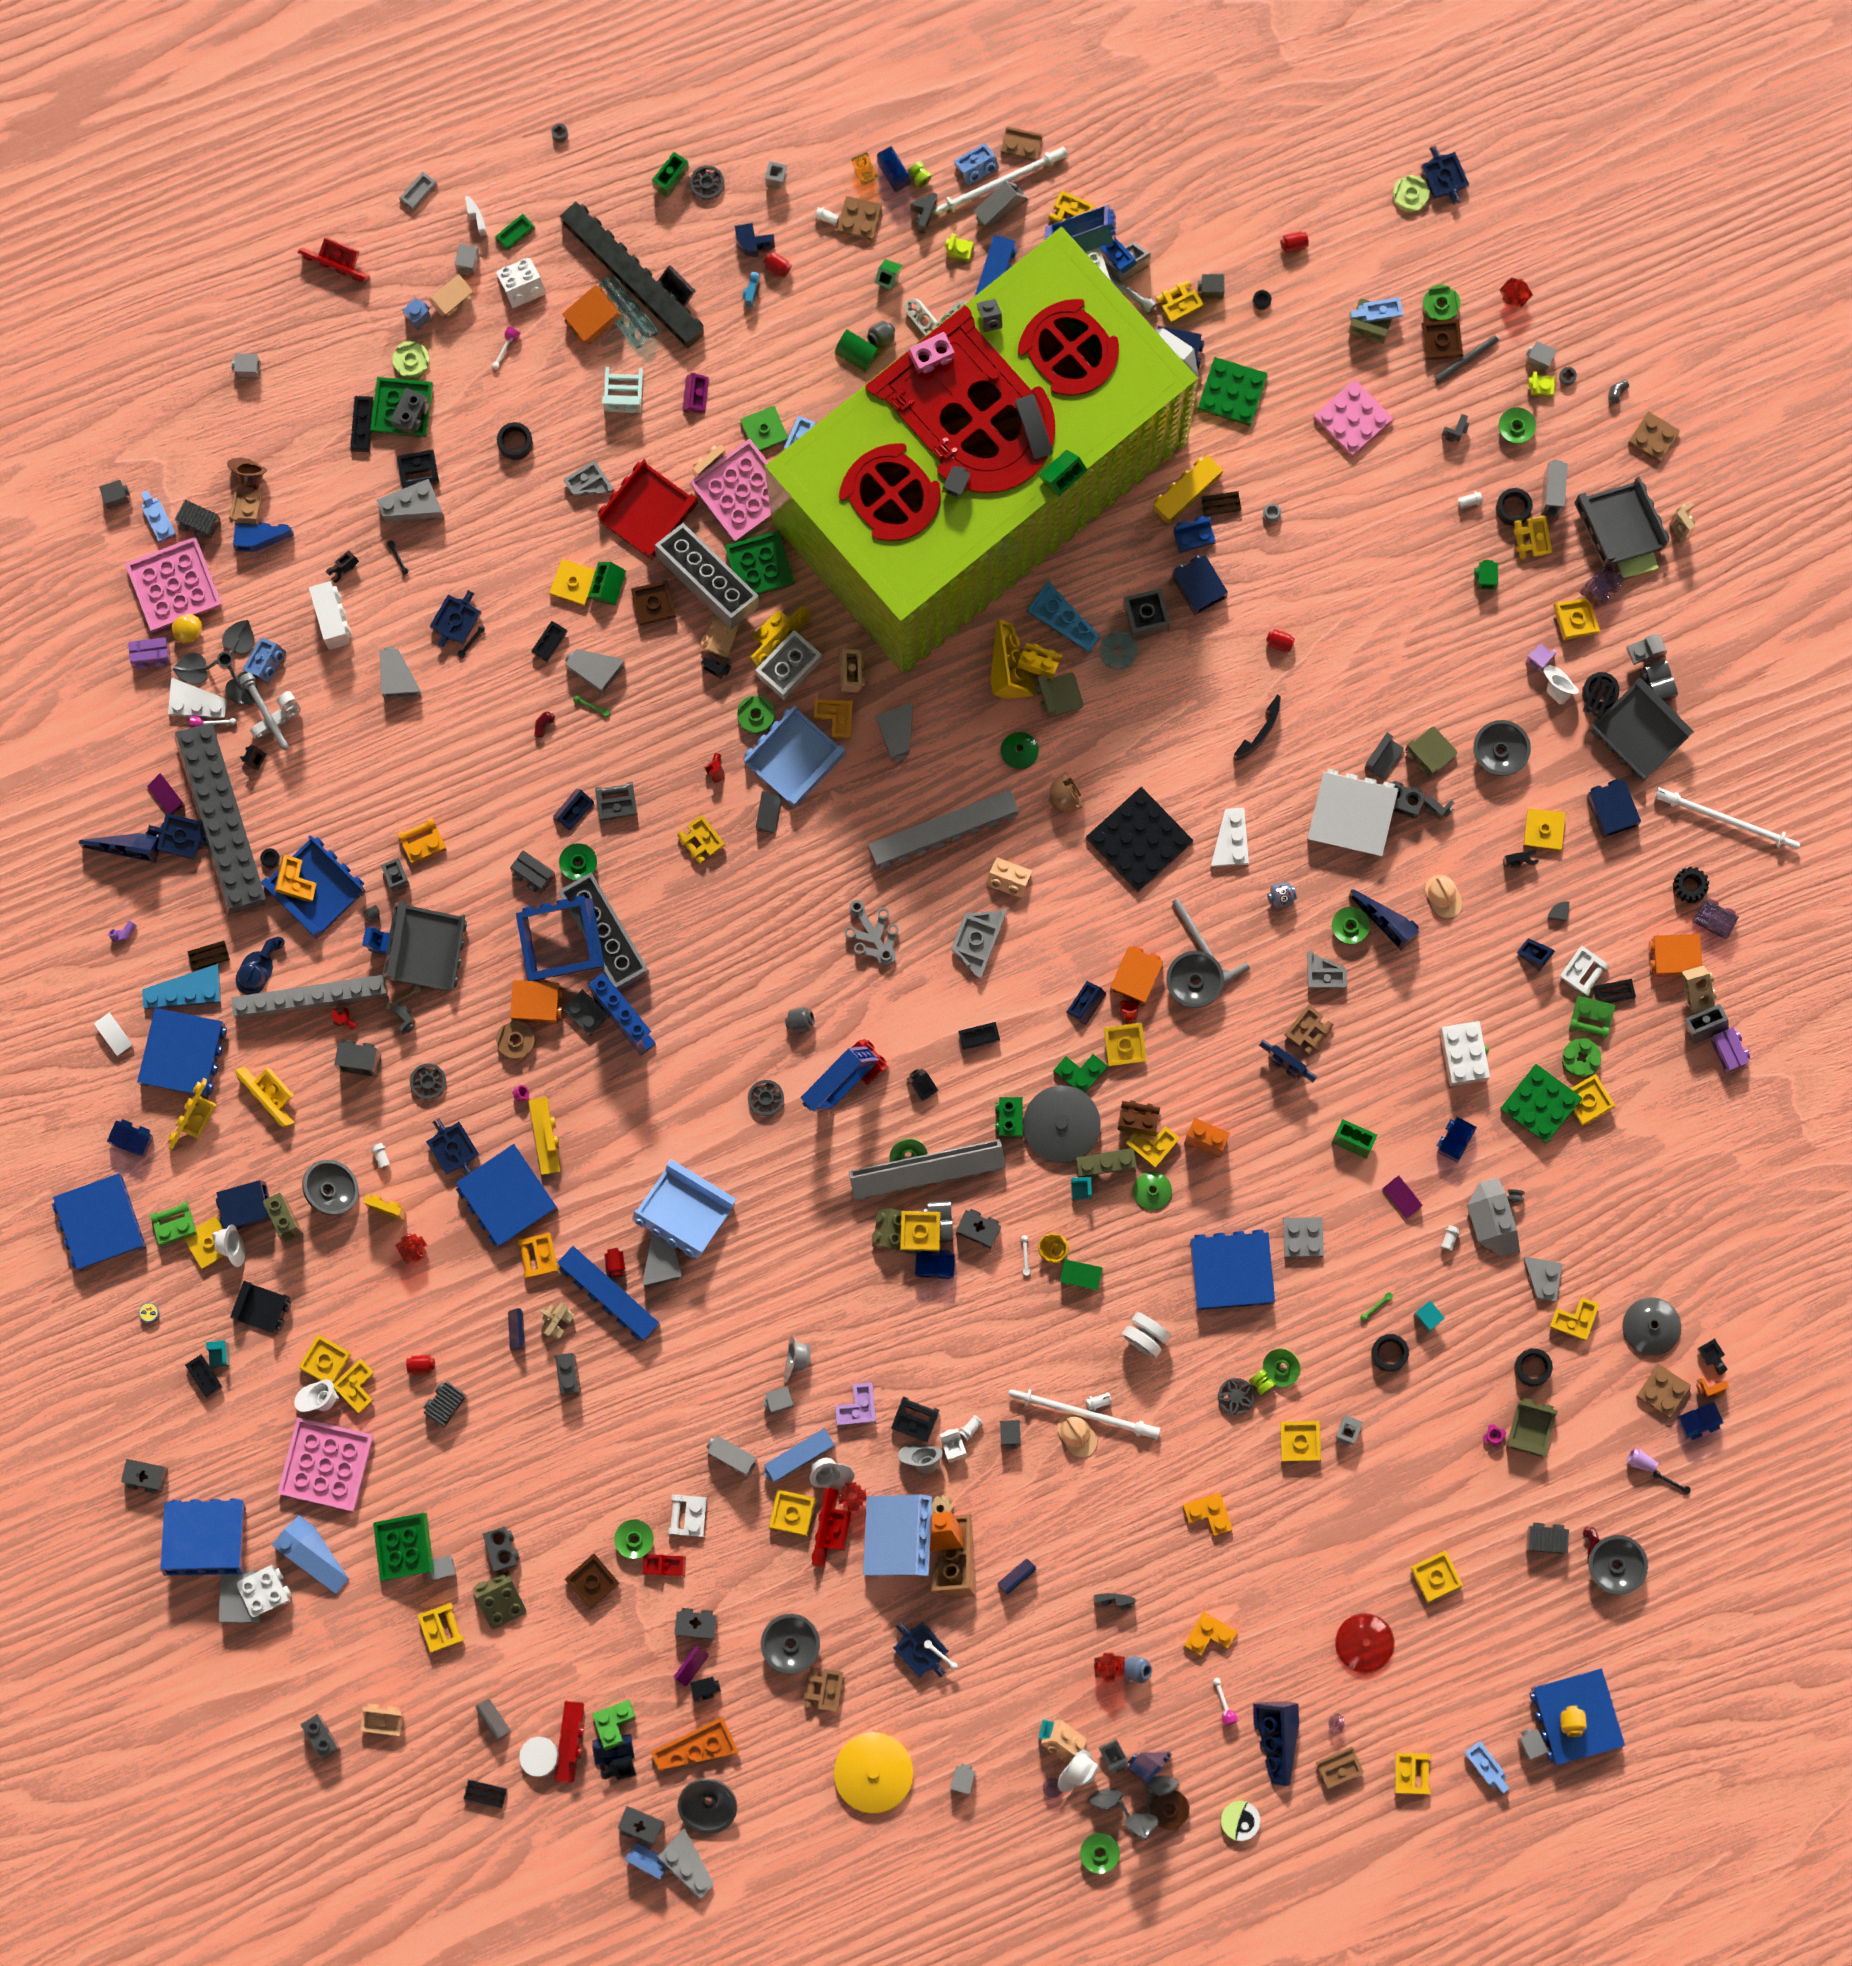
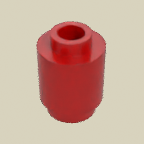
M1298 231L1283 235L1280 245L1286 253H1291L1308 247L1309 239L1306 232Z
M775 252L772 254L768 253L763 261L765 263L764 268L778 277L782 276L785 278L792 267L788 260Z
M1274 629L1273 632L1269 631L1266 642L1269 643L1268 647L1282 652H1290L1295 641L1291 634Z
M619 1248L608 1249L607 1253L604 1254L606 1273H609V1277L623 1276L624 1270H626L623 1251H619Z
M430 1354L414 1355L411 1358H406L407 1373H412V1375L432 1374V1370H435V1359L431 1358Z

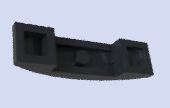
M1277 694L1268 706L1265 714L1270 718L1252 743L1245 739L1234 753L1233 759L1235 761L1252 753L1268 737L1277 719L1280 695Z

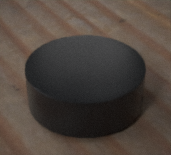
M1266 290L1257 291L1253 296V305L1260 310L1267 309L1272 300L1270 293Z
M268 848L261 853L260 860L265 867L274 868L280 862V855L275 849Z

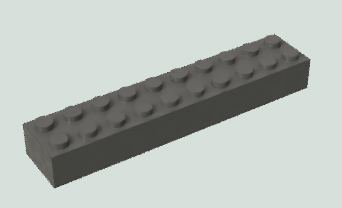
M213 723L175 732L176 746L227 914L230 915L264 906L266 897Z

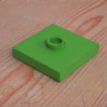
M775 405L740 419L747 438L751 439L760 452L788 440V435Z

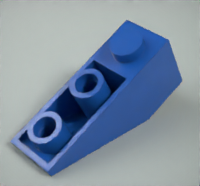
M260 523L259 525L235 524L233 546L236 551L256 552L294 536L292 527L286 524H279L278 526H271L268 523Z

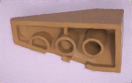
M971 1514L955 1515L954 1517L963 1529V1548L939 1550L936 1566L932 1570L931 1591L932 1593L954 1598L975 1597L976 1576Z

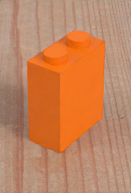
M596 284L562 313L566 318L564 320L566 325L570 329L574 328L577 332L575 334L577 339L581 343L585 342L589 345L623 316L605 292Z
M1700 934L1654 935L1651 941H1649V953H1652L1653 959L1650 960V971H1653L1654 977L1682 976L1683 971L1702 966Z
M1128 946L1111 984L1110 992L1131 1001H1138L1140 1005L1145 1006L1164 961L1156 954L1151 953L1148 955L1143 953L1144 950L1137 946Z
M513 980L511 1021L558 1024V1019L562 1018V1007H559V1001L563 1000L564 989L557 982Z
M1194 1117L1184 1143L1220 1158L1230 1133Z

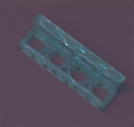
M616 276L604 278L598 286L601 289L605 288L609 299L617 303L620 313L628 317L630 327L624 324L623 316L616 324L634 347L638 349L648 338L656 337L659 330ZM635 330H638L642 335L639 341L635 338Z

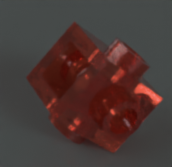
M1512 277L1499 290L1506 304L1520 308L1533 296L1524 280Z
M415 1233L403 1236L401 1238L402 1241L395 1245L406 1264L421 1260L425 1257L424 1254L427 1253L424 1248L427 1246L422 1236L418 1237Z
M857 1482L846 1483L845 1487H841L842 1492H838L839 1504H843L844 1509L848 1508V1511H858L860 1507H864L863 1501H867L866 1490H862L861 1485H857ZM851 1492L856 1494V1498L853 1500L848 1497Z
M1102 1653L1101 1657L1094 1658L1095 1678H1101L1103 1682H1114L1115 1678L1125 1676L1124 1656H1115L1114 1653Z

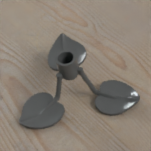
M248 620L237 622L224 632L222 643L224 647L231 650L221 652L217 660L206 666V660L202 655L189 653L182 657L173 667L175 674L181 680L190 684L204 682L207 679L206 670L215 665L224 670L228 669L233 677L226 684V695L228 698L240 704L252 705L255 702L249 690L243 688L239 682V678L246 674V672H242L236 677L231 667L233 664L231 654L234 650L239 654L249 652L254 646V634Z
M1169 1776L1153 1777L1146 1784V1789L1150 1791L1148 1792L1144 1814L1134 1813L1130 1816L1123 1801L1120 1800L1123 1797V1793L1113 1788H1105L1094 1792L1088 1797L1087 1802L1099 1809H1111L1120 1804L1127 1817L1124 1821L1125 1827L1132 1832L1134 1837L1147 1840L1149 1834L1158 1825V1818L1148 1814L1152 1795L1154 1793L1158 1796L1167 1795L1174 1791L1180 1782L1176 1778Z

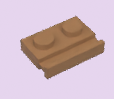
M1006 127L1001 154L1037 161L1043 134Z
M235 491L229 522L238 521V523L257 524L263 499L262 493L243 492V494H238V491Z
M1353 1746L1316 1762L1327 1789L1364 1773Z

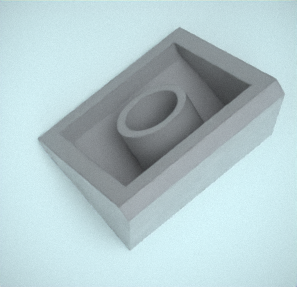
M1132 242L1125 248L1135 258L1137 265L1124 274H1121L1108 258L1104 260L1111 274L1121 282H1124L1150 265L1151 254L1136 242Z

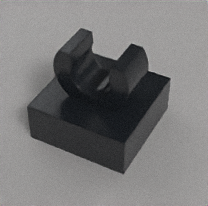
M250 744L249 747L245 748L246 753L244 757L241 756L240 758L245 764L258 771L267 754Z

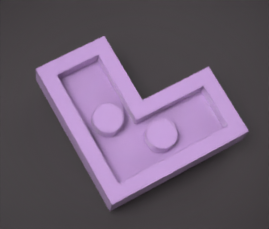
M872 1382L853 1384L855 1404L835 1406L837 1426L876 1422Z

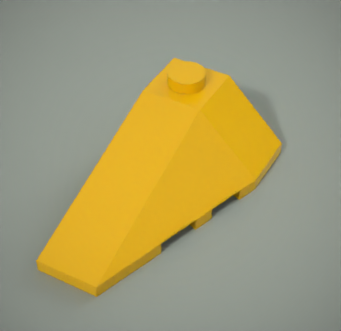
M1001 619L996 621L991 669L993 695L1004 699L1034 696L1036 694L1031 672L1017 668L1021 653L1018 648L1020 642L1012 623Z

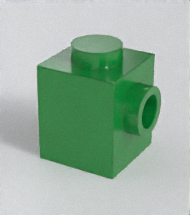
M885 259L879 266L874 283L892 290L898 282L902 265Z
M1483 560L1479 562L1477 568H1474V579H1477V589L1496 590L1498 586V563L1493 562V560Z

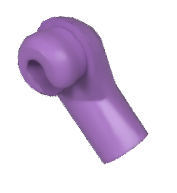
M128 921L124 929L110 930L109 938L114 942L128 940L137 925Z

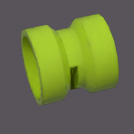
M922 162L915 163L907 171L908 176L915 180L914 183L918 188L923 187L932 179V175L925 170Z
M1264 1369L1248 1380L1251 1385L1257 1388L1260 1396L1275 1385V1382L1267 1377V1372Z

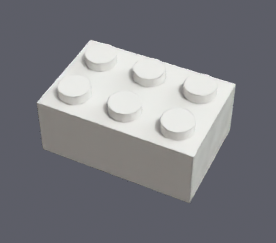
M331 581L309 587L322 636L328 649L331 650L351 644L349 638L352 637V633L347 621H344L347 620V616L343 609L342 599L337 586L333 587Z
M793 630L755 670L756 676L784 701L823 661L822 654Z
M1480 1021L1441 1027L1439 1033L1449 1087L1488 1081L1490 1073Z

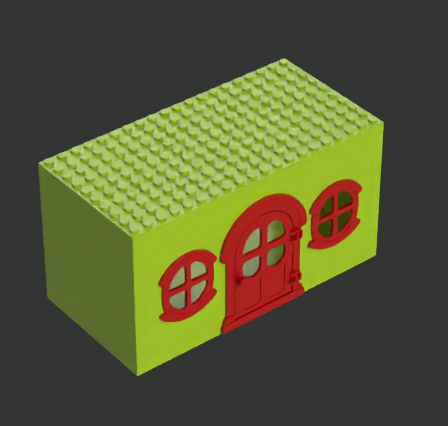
M1062 226L915 344L917 345L945 332L954 350V358H952L950 363L946 365L939 364L934 366L935 369L931 372L918 374L908 354L909 350L906 351L765 465L772 525L777 531L779 530L784 539L902 673L914 669L917 665L916 662L920 659H926L931 654L930 651L933 648L942 646L945 643L944 639L949 635L954 636L960 630V626L964 623L967 625L974 619V615L977 612L982 613L989 606L988 603L992 600H998L1003 595L1002 592L1007 588H1013L1021 576L1023 578L1032 571V567L1041 565L1046 560L1045 557L1048 554H1054L1058 551L1059 545L1064 541L1066 543L1074 537L1076 531L1085 529L1092 518L1097 519L1103 513V509L1107 506L1109 508L1113 506L1120 495L1125 496L1132 489L1131 486L1135 483H1141L1146 478L1145 475L1151 471L1152 473L1160 466L1159 463L1163 460H1169L1174 455L1173 452L1178 448L1182 449L1188 444L1198 377ZM996 299L1002 313L1003 327L984 332L982 320L977 310V303ZM1060 319L1077 339L1069 342L1054 326V322ZM1046 329L1064 347L1060 353L1048 362L1042 360L1038 346L1039 337ZM1081 344L1100 363L1096 368L1091 367L1077 351ZM938 347L936 349L937 353L944 354L946 352L945 348ZM925 355L918 357L921 362L929 360ZM1071 355L1086 371L1087 375L1080 379H1068L1054 373L1052 368L1066 356ZM978 382L992 383L1001 393V398L985 411H979L968 398L969 388ZM1034 394L1053 451L1052 455L1034 460L1022 428L1021 420L1020 434L1016 440L1011 442L1006 441L990 423L991 419L1007 406H1012L1016 409V399ZM951 404L960 405L972 418L971 423L955 435L949 434L940 424L941 412L946 406ZM983 430L999 448V452L993 458H978L966 453L961 448V444L976 431ZM1067 449L1080 457L1087 471L1061 496H1058L1046 486L1038 475ZM881 463H895L909 469L910 474L896 486L891 487L876 471L875 467ZM952 466H961L971 474L960 500L942 492ZM866 474H870L885 491V494L870 507H865L860 497L861 480ZM914 480L920 482L924 494L922 508L917 513L912 512L898 495L902 489ZM889 500H893L908 517V521L903 524H888L876 519L873 513Z

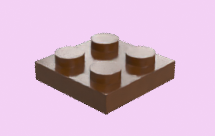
M1459 319L1424 322L1421 324L1425 360L1463 357Z
M667 580L631 588L640 626L676 617Z
M595 1553L564 1579L589 1609L593 1608L620 1584Z

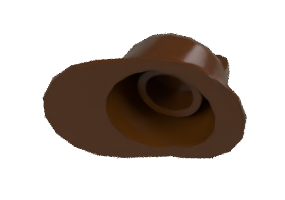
M232 458L227 462V467L236 473L239 484L255 490L259 488V484L263 480V474L267 472L265 467L246 458Z

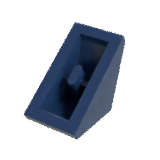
M1528 938L1517 954L1538 971H1541L1555 951Z

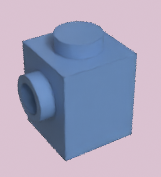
M415 298L403 309L405 318L417 330L431 319L430 308L423 300L420 302Z

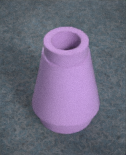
M1632 1449L1627 1458V1463L1631 1467L1652 1473L1658 1466V1462L1640 1449Z

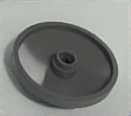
M1061 1085L1047 1088L1031 1100L1024 1114L1023 1128L1030 1147L1039 1156L1051 1162L1068 1163L1076 1161V1157L1085 1156L1091 1151L1098 1140L1101 1121L1095 1103L1086 1093L1071 1086Z

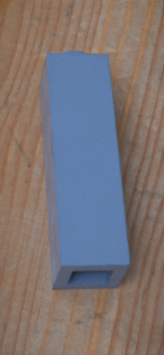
M824 1428L764 1464L766 1469L763 1472L769 1481L773 1479L774 1483L834 1448L835 1444Z

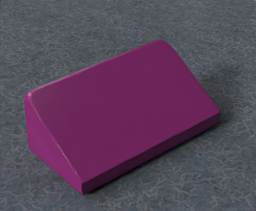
M696 373L686 376L683 411L705 413L709 377Z
M161 773L147 786L168 814L175 813L185 805Z
M1399 1175L1382 1188L1406 1219L1423 1206Z
M695 1646L674 1675V1679L684 1686H688L709 1654L700 1647Z

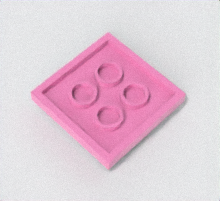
M1355 379L1313 417L1351 457L1393 421V418Z

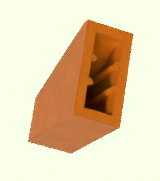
M952 1512L931 1514L930 1551L963 1548V1529Z

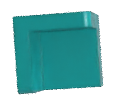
M1091 1177L1071 1178L1072 1200H1091Z
M1431 1300L1413 1314L1428 1333L1445 1319Z
M227 1341L206 1342V1350L209 1351V1366H230L229 1343Z
M1042 1720L1039 1740L1051 1737L1055 1722Z

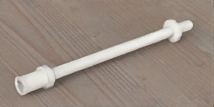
M1063 146L1051 153L1046 152L1042 159L951 200L949 197H946L947 203L934 208L933 213L938 215L949 209L954 213L956 206L999 187L1005 181L1010 182L1045 165L1053 166L1054 163L1068 157L1067 151Z
M1660 787L1657 789L1654 799L1669 803L1671 807L1680 805L1777 842L1778 848H1780L1781 844L1794 849L1800 848V843L1786 838V832L1784 831L1781 835L1685 800L1681 798L1678 792L1672 793Z
M1031 1389L1028 1390V1394L1016 1390H1009L1008 1392L1010 1397L1025 1401L1024 1406H1028L1029 1402L1132 1430L1139 1437L1143 1435L1157 1440L1160 1427L1143 1424V1421L1132 1423L1031 1395Z

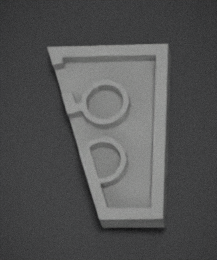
M683 1828L658 1855L657 1859L700 1900L714 1883L685 1828Z

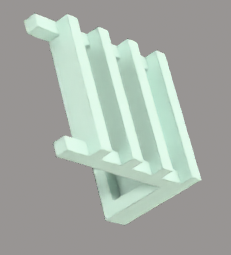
M606 367L604 396H602L604 412L641 413L643 368H639V375L609 374L610 368ZM609 380L638 381V386L609 385ZM608 391H637L638 396L608 395Z

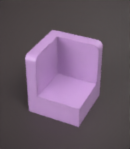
M1539 644L1528 655L1526 662L1541 673L1557 651L1553 649L1550 652L1542 644Z

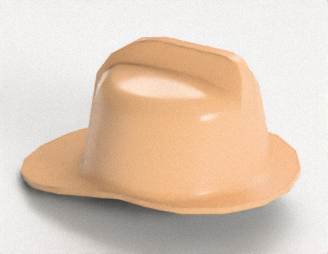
M1436 875L1430 878L1426 883L1425 892L1437 915L1442 918H1453L1458 915L1462 909L1463 902L1451 878L1445 875Z
M1070 1413L1060 1419L1058 1433L1068 1450L1077 1457L1090 1456L1097 1447V1437L1084 1417Z

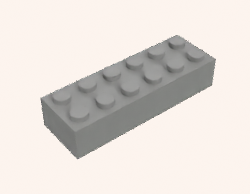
M684 523L655 544V556L730 629L734 628L759 608V596Z
M592 872L558 891L561 899H568V902L574 901V897L583 895L585 898L593 899L605 966L602 969L618 991L650 974ZM581 907L569 908L568 911L586 940Z

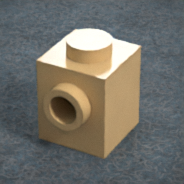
M944 1495L941 1498L936 1496L932 1503L931 1514L951 1512L954 1508V1505L951 1504L952 1500Z

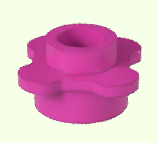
M1491 1424L1488 1426V1432L1483 1436V1440L1492 1443L1494 1447H1500L1501 1440L1506 1436V1431Z

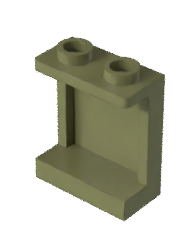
M281 1193L263 1201L277 1233L282 1235L285 1242L303 1234L288 1200Z
M1523 1398V1401L1517 1402L1506 1447L1545 1458L1548 1453L1547 1447L1558 1411L1554 1410L1552 1405L1542 1404V1406L1534 1404L1535 1401Z

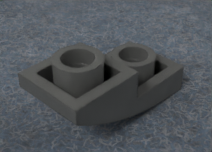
M1104 1593L1093 1596L1095 1604L1100 1603V1606L1112 1604L1111 1600H1115L1116 1607H1121V1610L1132 1608V1604L1136 1603L1135 1598L1123 1594Z

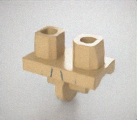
M561 1302L556 1309L552 1305L549 1306L547 1311L541 1308L540 1312L543 1314V1317L540 1321L545 1324L541 1332L547 1336L559 1339L564 1330L557 1326L558 1322L562 1319L569 1324L574 1314L568 1310L567 1305Z

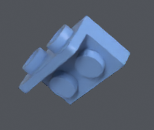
M986 143L954 160L956 168L964 176L967 185L976 182L999 168L995 154Z
M260 637L242 670L246 673H252L253 676L269 684L286 651L277 643Z
M638 1843L634 1844L631 1852L625 1858V1861L658 1879H662L667 1869L657 1859L658 1854Z

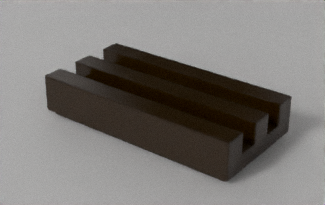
M1239 491L1201 497L1204 516L1242 510ZM1234 497H1235V499L1206 503L1207 501H1214V500H1221V499H1227V498H1234ZM1236 503V506L1207 510L1209 507Z
M225 941L187 951L193 971L230 960ZM220 947L223 948V949H220V950H216V951H213V952H210V953H206V954H203V955H199V956L193 957V955H196V954H200V953H203V952H206V951H210V950H213V949H216V948H220ZM224 953L225 955L219 958L195 964L196 961L202 959H206Z

